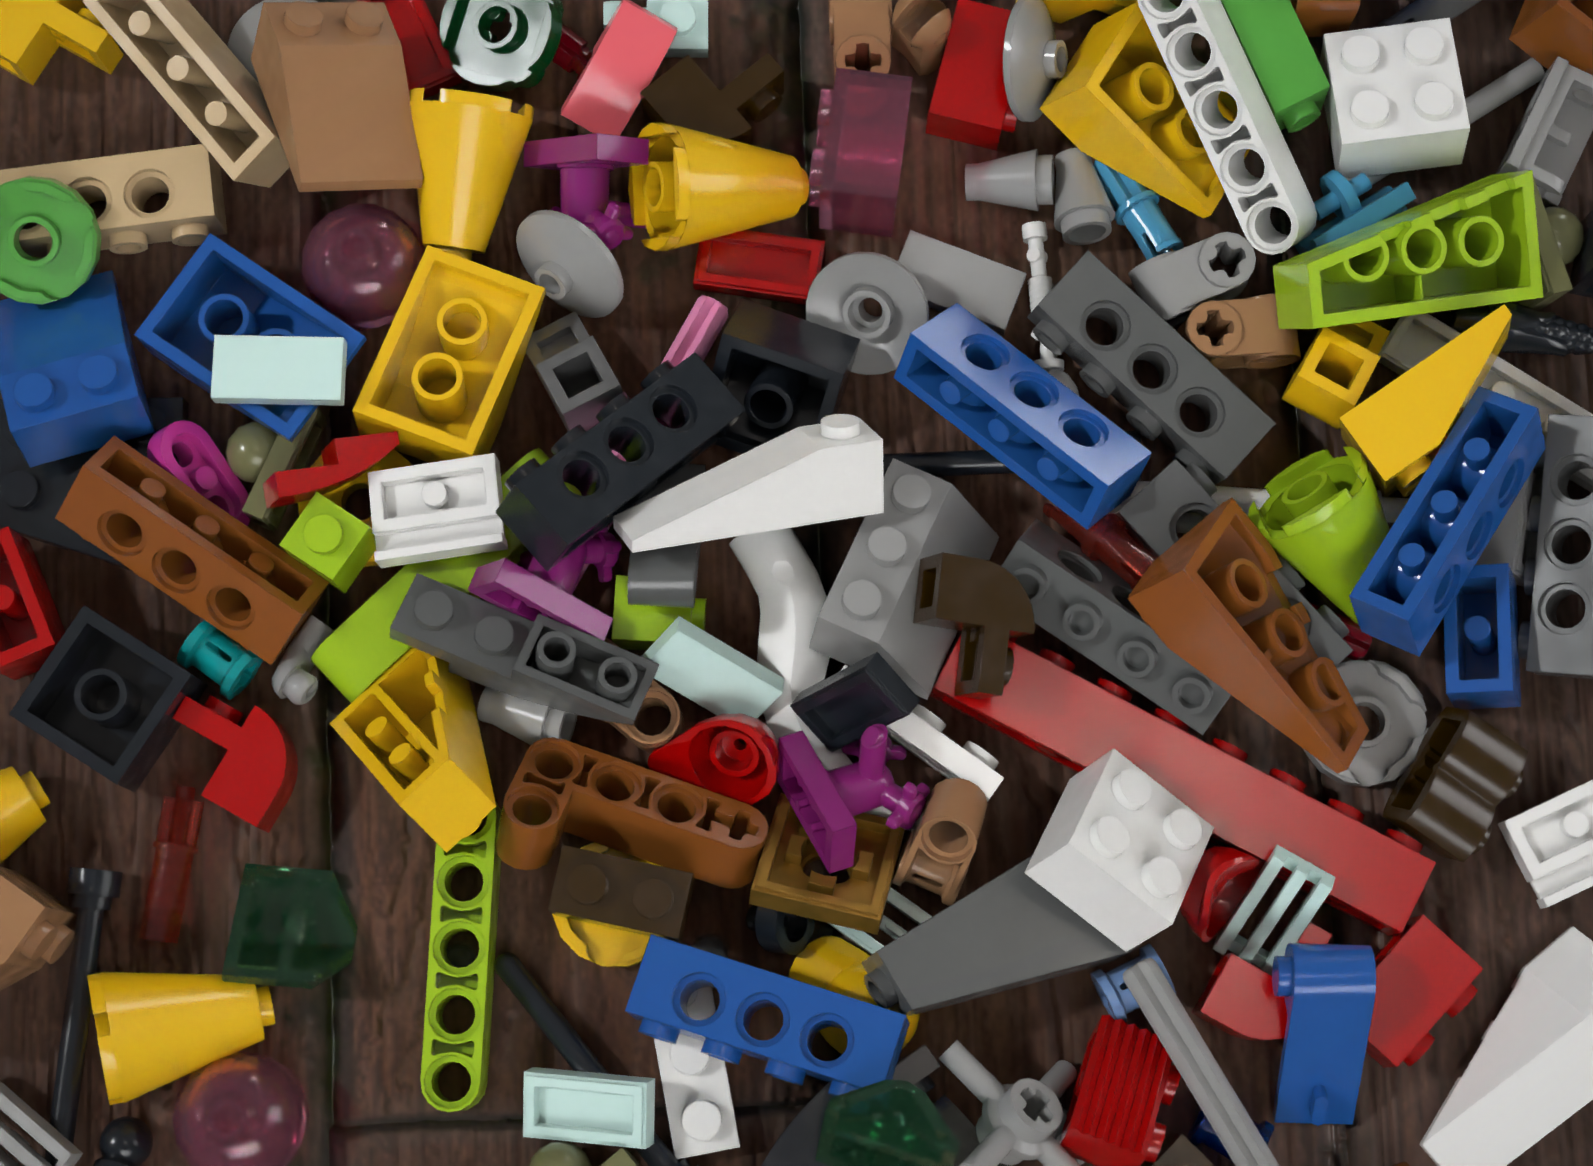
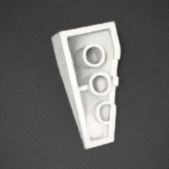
M832 414L825 416L821 419V424L797 427L613 516L614 529L631 552L636 553L884 513L883 439L862 419L854 415Z
M1574 926L1569 927L1520 970L1511 986L1513 989L1495 1020L1489 1023L1481 1037L1483 1041L1462 1077L1457 1078L1419 1145L1437 1166H1507L1593 1100V941Z

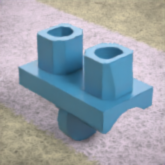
M1331 170L1320 178L1323 197L1315 201L1314 204L1317 220L1320 221L1333 212L1337 217L1312 231L1307 238L1294 246L1299 255L1408 210L1406 204L1416 199V196L1409 183L1404 182L1394 189L1390 186H1385L1360 202L1358 197L1372 188L1369 178L1364 173H1360L1348 181L1340 172Z

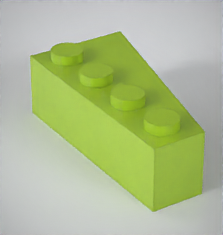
M1526 170L1492 174L1273 265L1279 329H1317L1543 298L1533 171Z

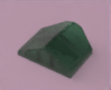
M245 863L222 970V980L224 982L313 989L352 963L358 927L339 889V884L333 871Z
M886 1079L830 1098L824 1115L815 1160L830 1166H955L960 1142L925 1092L909 1081Z

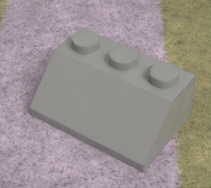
M893 458L884 476V513L865 516L818 615L809 648L849 666L878 652L915 695L927 700L958 630L913 623L920 559L944 552L989 561L999 536L952 483Z

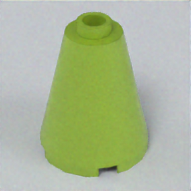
M1343 446L1347 456L1333 458L1328 449L1321 450L1293 463L1273 477L1265 486L1270 497L1260 509L1255 501H1253L1249 508L1248 517L1280 556L1353 622L1359 625L1349 595L1390 529L1367 461L1355 448Z

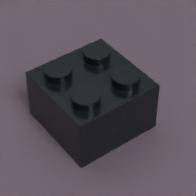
M84 605L9 715L116 785L136 792L181 726V723L174 720L173 716L185 696L197 702L208 685Z

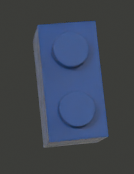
M1509 563L1475 565L1444 615L1446 695L1454 708L1521 707L1517 583Z

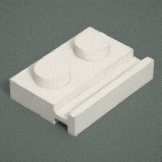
M494 453L368 472L372 533L375 536L376 543L374 557L375 562L381 568L508 549L504 522L495 513L503 502L500 462Z
M1593 779L1498 823L1526 882H1530L1538 898L1536 902L1540 909L1552 906L1593 886Z

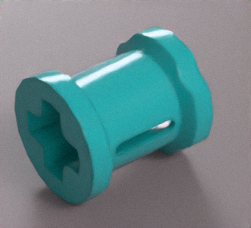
M205 620L199 623L190 633L177 655V662L187 669L194 666L220 685L219 693L228 700L239 695L247 687L263 662V659L251 651H247Z

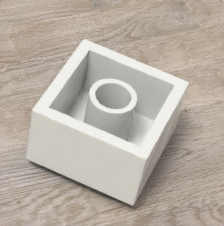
M1450 18L1334 32L1323 35L1320 65L1330 84L1324 106L1336 171L1340 172L1345 178L1356 177L1360 173L1372 176L1462 164L1470 132V124Z
M1113 748L1069 779L1024 873L1127 952L1173 925L1214 827Z

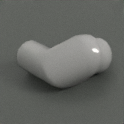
M311 614L287 646L272 677V686L279 698L284 699L287 697L295 705H303L309 702L318 689V680L309 673L314 667L311 657L319 645L335 631Z

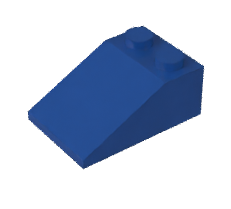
M209 233L134 334L154 357L210 394L214 335L344 337L347 342L346 368L367 340L364 335L211 233ZM228 404L291 443L319 406Z
M112 270L92 275L85 284L70 296L43 305L17 302L11 298L0 300V391L10 432L30 468L101 448L114 435L122 441H127L155 433L118 286Z

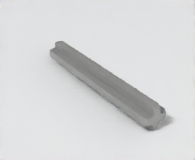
M1145 958L1126 969L1123 973L1125 984L1235 1166H1280L1157 962L1152 958Z

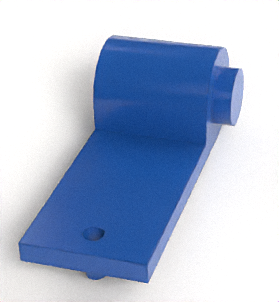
M1288 943L1285 955L1275 956L1272 967L1274 995L1285 997L1288 1014L1273 1107L1274 1123H1312L1317 1126L1322 1124L1353 1125L1376 994V963L1372 946Z

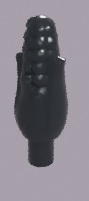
M1512 302L1488 305L1485 310L1463 308L1452 311L1450 327L1456 331L1464 332L1505 304L1512 313L1508 337L1501 352L1547 354L1563 357L1571 353L1574 355L1593 354V328L1588 327L1584 323L1576 324L1572 320H1565L1560 315H1555L1554 312H1540Z

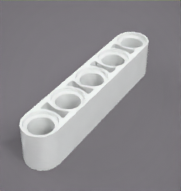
M1137 0L1144 19L1249 243L1261 253L1274 255L1285 252L1307 238L1316 226L1317 212L1315 204L1221 0H1183L1179 7L1172 4L1169 0ZM1195 33L1204 36L1210 45L1211 54L1207 64L1198 61L1192 53L1191 43ZM1221 91L1232 95L1236 101L1238 111L1234 121H1229L1219 111L1217 103ZM1247 149L1257 152L1263 159L1265 168L1262 178L1254 177L1245 168L1244 154ZM1272 207L1284 210L1290 217L1291 231L1289 235L1276 231L1271 224L1270 213Z

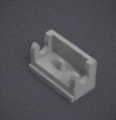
M1559 56L1539 82L1496 174L1532 170L1545 208L1558 207L1562 194L1593 131V75L1568 64V60Z

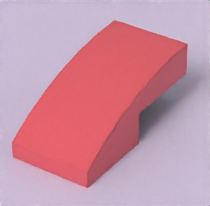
M622 0L595 44L592 57L562 105L560 115L592 133L620 136L641 101L640 92L650 85L677 33V27L631 0Z

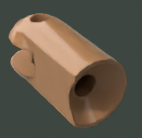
M898 0L892 16V43L890 44L909 61L919 76L928 75L936 71L941 65L951 28L950 9L946 8L945 4L940 0Z

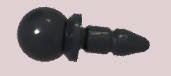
M123 1116L114 1119L101 1133L99 1148L102 1157L95 1160L93 1166L141 1165L147 1160L153 1148V1135L150 1128L145 1122L136 1117Z

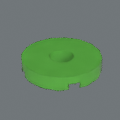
M27 176L0 185L1 294L17 302L43 305L70 296L90 279L100 259L102 233L94 210L77 190L54 178ZM27 223H38L49 231L52 238V247L46 257H32L22 249L19 242V234Z

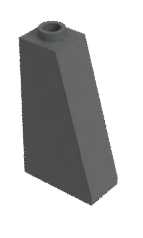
M1031 856L876 951L861 964L868 973L864 976L865 985L879 1007L889 1008L908 1017L1108 964L1131 952L1140 944L1125 952L1026 875L1024 872L1032 858Z

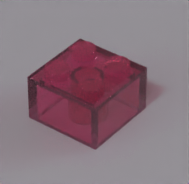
M836 68L834 90L821 89L817 126H819L817 147L826 149L813 148L808 205L819 207V228L884 237L893 236L913 77Z

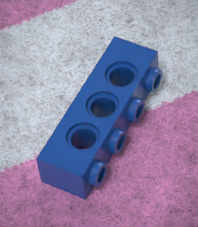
M955 303L910 333L894 379L1086 530L1131 496L1152 452L960 304Z
M1478 386L1349 595L1361 632L1420 657L1546 449L1539 409L1537 407Z
M653 934L650 935L625 1009L633 1018L641 1021L638 1032L676 1044L680 1033L704 1041L701 1053L737 1065L740 1063L742 1054L766 1061L765 1074L797 1085H803L805 1075L831 1082L828 1094L862 1106L867 1105L870 1095L886 1100L910 1024L907 1016ZM702 987L717 989L720 996L717 1011L711 1017L704 1020L690 1018L687 1011V1003L691 994ZM764 1007H775L781 1010L783 1014V1026L780 1032L769 1040L762 1041L752 1038L749 1024L754 1013ZM827 1027L840 1028L847 1034L846 1050L839 1058L832 1061L819 1060L814 1057L812 1052L814 1037L820 1030Z

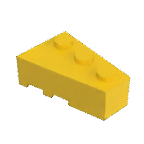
M411 647L329 723L399 806L446 853L461 839L474 833L480 826L482 819L496 807L470 682L463 677L450 673L449 662Z

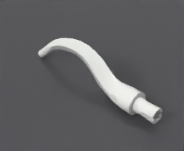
M793 528L736 536L729 543V546L745 570L759 598L761 614L757 663L784 678L783 693L763 712L768 727L776 736L778 743L779 737L803 730L826 770L853 764L846 754L842 752L841 748L831 753L790 707L801 691L825 679L830 657L809 648L818 615L827 598L816 568ZM881 806L864 813L888 818L893 812ZM917 821L914 823L912 829L915 828Z

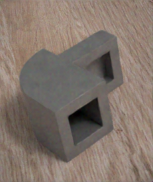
M576 311L532 333L526 354L548 392L562 422L568 431L577 425H581L587 432L599 423L596 415L616 396L623 393L616 376L593 335L589 336Z

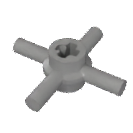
M958 1040L938 1058L983 1104L982 1116L976 1124V1134L980 1144L959 1166H997L999 1163L1016 1165L1023 1160L1035 1159L1043 1166H1081L1055 1140L1056 1129L1060 1126L1063 1118L1062 1107L1058 1099L1077 1079V1071L1070 1062L1065 1060L1056 1062L1039 1081L1024 1078L1014 1084L1001 1085Z

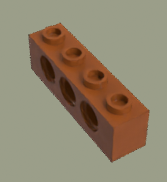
M115 435L82 466L55 519L75 531L83 539L97 546L132 570L136 575L147 580L185 606L190 612L198 615L270 665L274 663L295 637L329 584L324 578Z

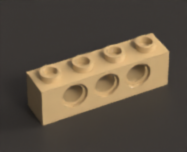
M203 144L0 170V185L27 176L54 178L77 190L88 204L96 201H106V208L103 214L97 218L102 233L101 250L110 249L111 252L116 254H136L147 250L148 244L172 241L173 244L178 246H198L203 243L209 233L214 236L227 234L220 164ZM157 193L169 194L168 202L161 210L154 213L143 212L144 205L151 196ZM37 224L30 229H22L19 234L20 245L26 254L36 258H43L49 254L52 247V238L44 226Z

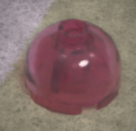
M373 203L348 204L327 213L311 229L302 249V278L314 303L356 331H369L368 328H378L385 324H388L390 327L424 254V249L416 231L396 212Z
M240 1051L216 1060L190 1075L177 1094L172 1123L176 1145L190 1166H288L298 1153L296 1152L302 1144L304 1132H307L310 1116L305 1090L292 1070L269 1056Z

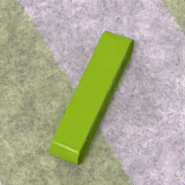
M540 448L526 454L501 476L503 500L510 492L504 483L519 467L532 458H535L540 465L550 459ZM564 482L571 492L582 496L575 486ZM504 523L505 538L508 544V549L406 564L319 645L311 657V662L352 703L411 648L409 645L390 638V627L417 573L480 599L481 597L468 591L477 567L503 558L518 564L521 553L528 549Z
M497 803L496 807L487 815L486 825L480 832L461 839L447 853L436 843L420 1082L422 1093L427 1102L437 1110L445 1112L464 1111L477 1105L485 1095L488 1083L501 858L497 855L495 848L502 812ZM473 866L479 868L483 875V886L477 897L463 902L455 899L451 891V881L455 873L463 867ZM470 931L475 934L479 942L478 956L470 965L457 968L451 964L447 957L446 949L448 942L455 934ZM464 996L474 1006V1022L462 1034H453L447 1030L443 1023V1010L450 1000L455 997ZM451 1063L463 1065L471 1078L469 1091L465 1097L458 1101H451L444 1097L438 1085L441 1071Z

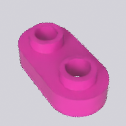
M180 420L153 434L147 447L148 459L248 526L251 519L243 513L242 509L249 494L238 477L232 472L228 462L209 434L201 426L191 421ZM173 452L177 455L179 464L174 458Z

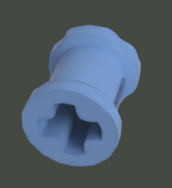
M1150 944L1139 948L1140 956L1106 973L1101 969L1090 973L1105 1009L1114 1020L1123 1019L1124 1022H1127V1014L1139 1008L1128 988L1125 989L1127 985L1123 980V973L1126 969L1145 958H1152L1157 962L1176 994L1174 985L1163 962Z

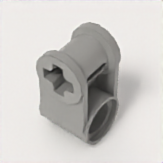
M1223 232L1183 249L1155 256L1133 268L1128 275L1137 295L1171 327H1174L1186 321L1192 310L1201 303L1211 300H1232L1240 295L1254 271L1256 256L1254 248L1246 238L1237 233ZM1217 257H1220L1224 265L1235 263L1237 267L1232 277L1229 278L1224 270L1214 272L1211 269Z

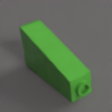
M1221 0L1280 130L1286 128L1288 133H1294L1313 123L1321 115L1320 110L1330 89V84L1290 0Z

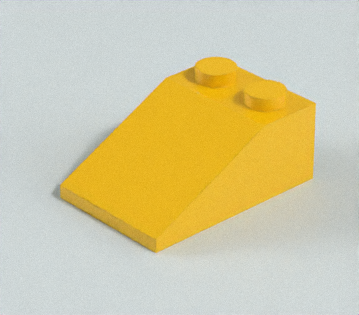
M1138 1L1094 24L1068 63L1065 75L1057 80L1039 109L1081 152L1203 219L1211 216L1225 191L1144 19ZM1221 91L1217 103L1219 111L1223 117L1229 121H1234L1238 111L1236 101L1227 92ZM1247 149V150H1246V152H1245V154H1244V159H1245V157L1247 156V154H1248V152L1250 151V149Z
M427 245L352 409L359 435L398 431L400 444L394 450L428 463L489 454L501 427L546 294L545 288Z
M1505 304L1339 418L1342 439L1347 446L1355 448L1363 455L1368 463L1373 481L1384 497H1388L1397 490H1399L1403 497L1414 492L1478 386L1482 385L1508 337L1512 313Z

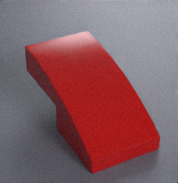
M398 431L335 438L321 451L324 466L274 472L263 483L267 509L310 500L316 492L323 495L353 481L371 469L400 444Z

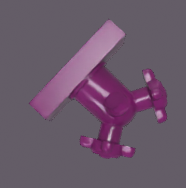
M594 133L525 142L524 167L560 171L561 209L554 206L551 210L569 215L583 223L604 242L609 250L616 248L622 240L632 239L634 233L630 227L646 229V226H634L630 202L609 200L610 172L614 171V168L648 165L649 139Z
M607 526L548 572L528 550L521 553L520 563L523 568L506 558L477 567L468 591L497 607L535 622L539 613L604 641L613 618L574 597L573 592L584 564H594L598 570L599 581L609 582L613 577L612 567L619 558V551L622 549V545L612 533H608Z
M874 724L869 726L862 734L861 739L842 747L844 754L857 756L859 762L832 770L824 768L803 730L779 737L780 772L777 782L829 874L852 867L854 864L857 823L853 816L883 806L893 812L888 817L886 826L891 829L902 827L906 830L911 829L921 816L926 804L925 799L930 793V788L922 782L916 787L915 784L908 781L903 788L894 783L892 772L886 766V762L890 759L904 760L907 752L904 746L892 744L885 725Z

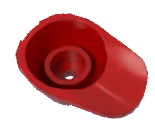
M741 713L721 714L698 722L688 730L672 738L666 744L656 748L648 758V767L655 772L753 805L769 795L775 785L780 772V752L776 736L768 725L761 720ZM738 739L744 740L746 744H741Z
M1216 846L1204 850L1180 906L1182 916L1192 931L1203 942L1211 941L1224 927L1263 867L1264 863L1251 854L1231 847Z

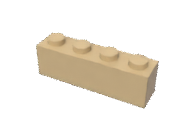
M82 0L233 181L270 188L290 167L260 84L188 0Z

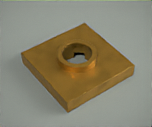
M781 793L751 887L749 904L878 935L905 829L902 827L897 829L889 828L886 826L888 818L868 813L853 816L857 823L854 864L852 867L846 868L850 879L836 884L837 876H825L812 870L809 877L803 870L808 864L821 860L786 795Z

